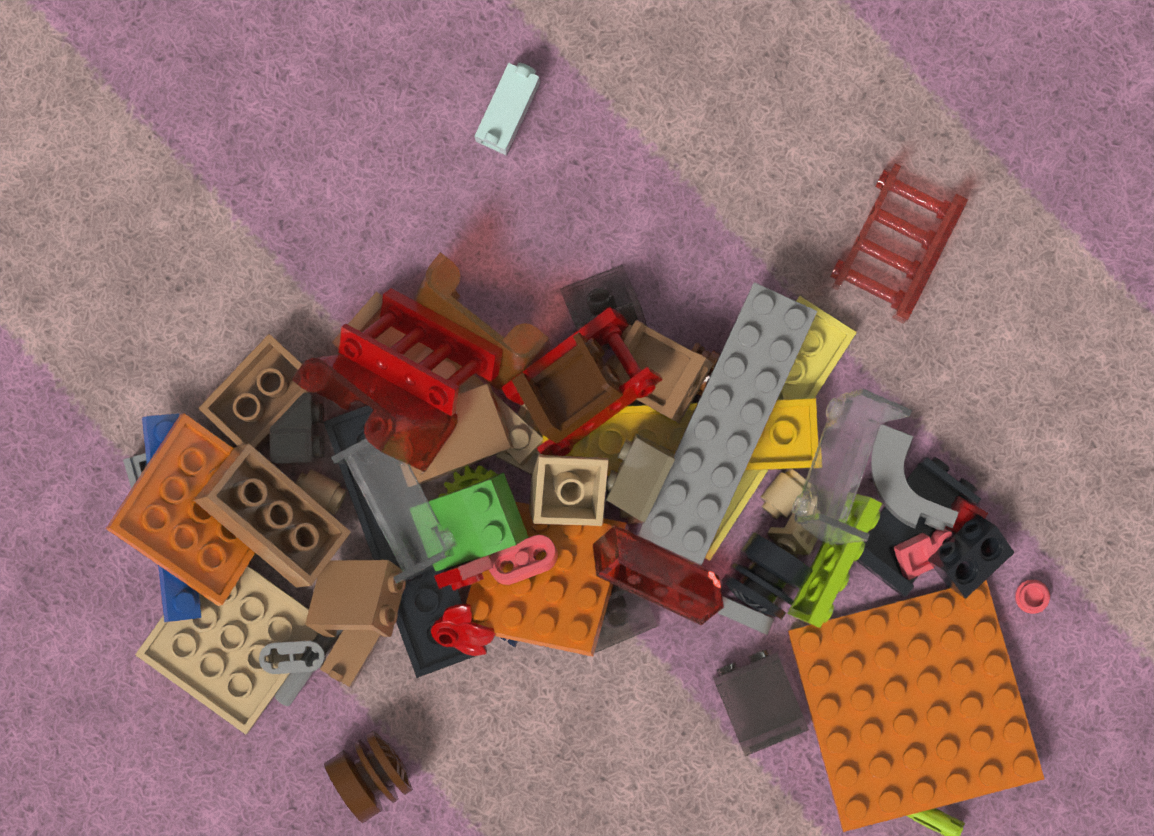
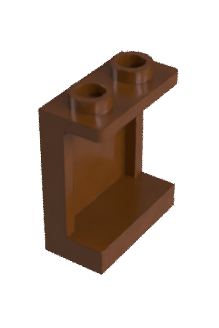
M579 332L573 336L577 346L533 379L522 372L512 380L540 433L556 444L623 396L617 385L620 378L609 364L604 363L602 356L605 355V352L600 344L593 337L587 339Z

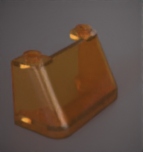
M440 252L429 265L413 300L503 349L499 375L491 382L483 378L494 388L503 391L501 387L545 354L550 347V339L535 326L525 323L516 325L504 338L458 302L461 297L456 291L461 277L459 268Z

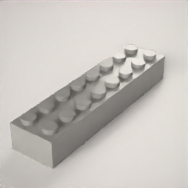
M755 282L753 283L674 455L675 461L637 537L691 562L702 565L816 316V310Z

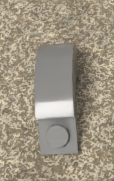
M881 424L873 445L871 472L876 492L882 503L898 520L914 529L920 516L926 518V525L944 531L946 526L953 528L959 512L918 496L906 481L904 462L913 441V436Z

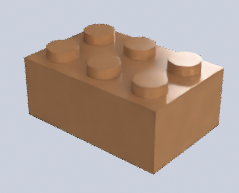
M268 334L198 409L237 446L249 443L259 452L323 383L271 334Z

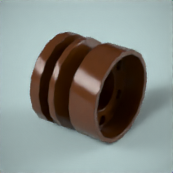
M375 730L366 735L372 750H369L360 739L354 743L359 759L356 761L343 750L324 763L325 770L335 789L361 823L366 822L383 810L378 794L381 792L392 803L399 799L393 784L404 795L413 790L402 760L393 747L383 740Z

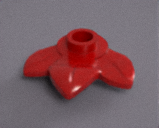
M459 604L446 608L443 616L435 621L431 628L432 637L440 645L455 647L462 653L471 656L486 655L487 649L485 645L493 640L496 633H494V628L471 622L473 611L470 604Z

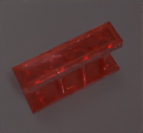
M895 163L890 171L884 169L875 185L876 188L880 189V192L845 261L838 259L830 277L835 279L831 287L835 290H838L845 280L891 303L890 307L895 309L892 318L904 324L908 321L968 199L955 194L951 201L944 199L942 202L896 179L901 166ZM890 190L936 213V218L941 220L936 230L929 229L927 232L881 209L880 207L888 191ZM875 220L921 243V248L925 249L921 260L914 259L912 262L866 239L865 237L873 221ZM860 250L906 273L905 277L910 279L906 290L899 289L897 292L851 269L850 267L858 251Z

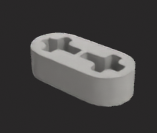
M714 593L708 607L711 611L768 635L774 621L771 617Z
M316 641L271 643L266 645L259 654L260 666L264 671L271 674L316 671L322 667L326 660L325 649ZM307 646H311L312 651L319 654V659L313 661V666H308L306 660H295V654L305 653ZM273 648H276L280 655L290 654V661L279 662L278 668H274L273 663L267 662L266 657L272 654Z

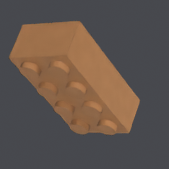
M249 443L233 449L194 499L198 505L296 588L311 586L351 533L350 530Z

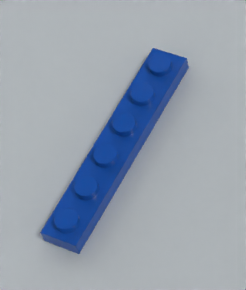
M179 413L142 417L147 464L178 419ZM158 565L164 622L202 618L199 593Z

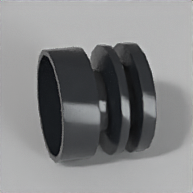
M752 532L740 550L751 561L750 565L746 567L733 562L730 567L743 576L737 581L725 574L721 581L729 587L735 597L755 610L782 620L786 612L774 604L776 599L779 598L792 605L794 600L783 591V588L787 584L794 588L802 589L813 570L774 543Z

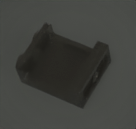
M767 649L748 656L750 663L737 667L736 663L733 662L716 669L718 676L712 678L744 756L809 730L778 654L776 652L769 654Z

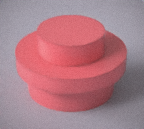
M1026 580L1017 587L1015 601L1022 611L1036 614L1042 612L1048 606L1050 593L1046 585L1041 581Z

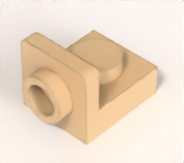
M800 501L785 528L771 527L767 534L778 547L791 555H810L826 522L810 501Z

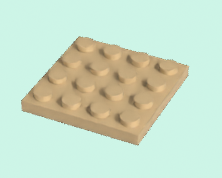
M249 565L222 606H217L199 593L202 618L164 622L163 615L135 654L244 734L250 732L290 674H271L264 671L259 662L261 650L271 643L314 641L319 634L305 625L309 608ZM273 648L272 654L267 655L266 660L267 662H272L274 668H278L279 662L290 661V654L280 655L277 649ZM304 653L295 654V660H300Z

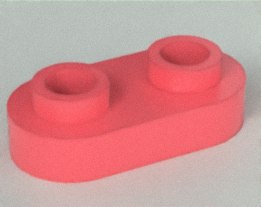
M543 535L532 536L515 546L493 553L490 557L493 568L489 569L497 582L505 585L514 584L550 570L557 561L558 552L548 537ZM539 552H546L544 559L535 560ZM507 564H513L514 567L510 572H503Z

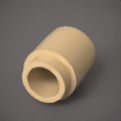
M312 469L308 474L302 472L296 482V485L326 511L334 515L339 510L347 490L340 487V483Z
M787 469L785 473L780 472L760 496L765 501L761 507L775 519H778L780 515L787 518L796 508L797 504L806 496L807 492L805 490L810 484L793 469Z

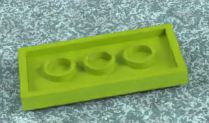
M847 493L810 567L813 572L803 588L799 589L787 614L819 628L829 620L834 610L833 602L838 592H841L849 581L850 575L848 572L853 562L858 560L864 551L865 543L863 541L868 531L872 530L879 521L881 502L871 497Z

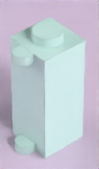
M508 63L475 134L477 143L507 156L540 84V78L535 75V69L523 63H518L517 66Z

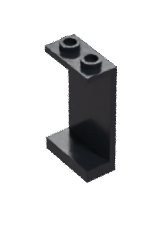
M928 457L922 458L906 479L910 488L918 496L949 509L956 496H960L974 505H977L981 500L975 494L977 491L975 486L964 478H960L957 481L948 474L949 466L936 457H933L932 460ZM884 507L880 513L878 523L872 530L868 531L863 541L865 543L864 551L856 561L899 595L907 597L913 589V582L917 577L907 580L902 576L894 546L921 533L931 538L937 529L926 525V518L921 516L914 529L898 520Z

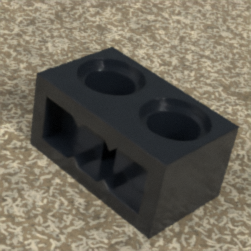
M976 514L950 540L941 545L928 561L947 587L966 599L1015 552L995 524Z

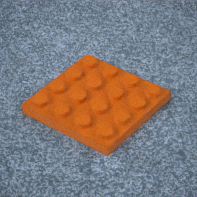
M183 413L178 417L105 529L217 606H222L255 552L198 505L194 499L234 448Z
M515 502L529 538L536 535L548 537L557 549V561L550 570L510 585L497 582L489 570L482 572L484 579L471 584L466 604L471 605L473 611L471 622L494 628L496 637L593 657L629 529L627 523L603 518L602 526L535 524L529 512V504ZM539 552L535 560L544 559L546 552ZM507 564L503 572H510L514 565Z

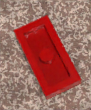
M487 555L456 566L434 577L439 588L451 585L452 590H456L483 580L482 572L493 568Z

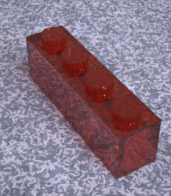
M616 525L593 543L596 576L699 625H703L724 608L719 575Z

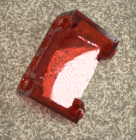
M340 353L306 360L292 378V381L302 389L311 393H317L346 410L351 407L350 403L354 401H360L370 406L374 411L369 416L364 429L368 442L380 452L423 472H426L458 423L457 411L450 416Z

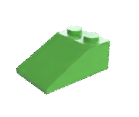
M504 473L411 507L435 571L493 554L515 546L529 538Z

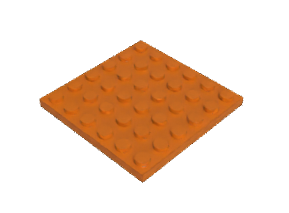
M987 580L966 599L949 588L831 619L823 623L821 628L808 625L788 631L842 832L1045 779Z

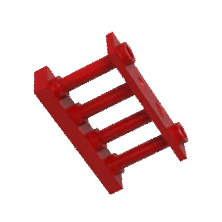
M392 288L383 294L380 318L363 332L348 324H344L341 327L339 353L450 416L456 412L459 387L475 373L490 382L499 375L503 349ZM390 327H393L404 333L405 336L389 348L375 340ZM419 342L434 350L419 363L404 356L406 352ZM446 358L462 366L448 379L432 372Z
M611 307L607 308L523 371L524 374L533 379L577 346L573 336L579 332L587 339L593 337L600 346L609 343L630 377V380L619 387L623 396L556 444L548 438L547 441L537 447L540 454L566 456L573 450V446L636 399L651 394L656 388L655 385L663 380L659 373L649 367L643 370L640 369L620 337L622 331L629 324L622 314ZM512 380L501 387L509 400L521 406L524 404Z

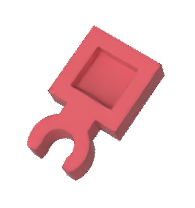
M946 528L944 531L937 529L931 538L921 533L894 546L902 576L907 580H911L933 569L928 559L938 551L946 538L952 536V532Z

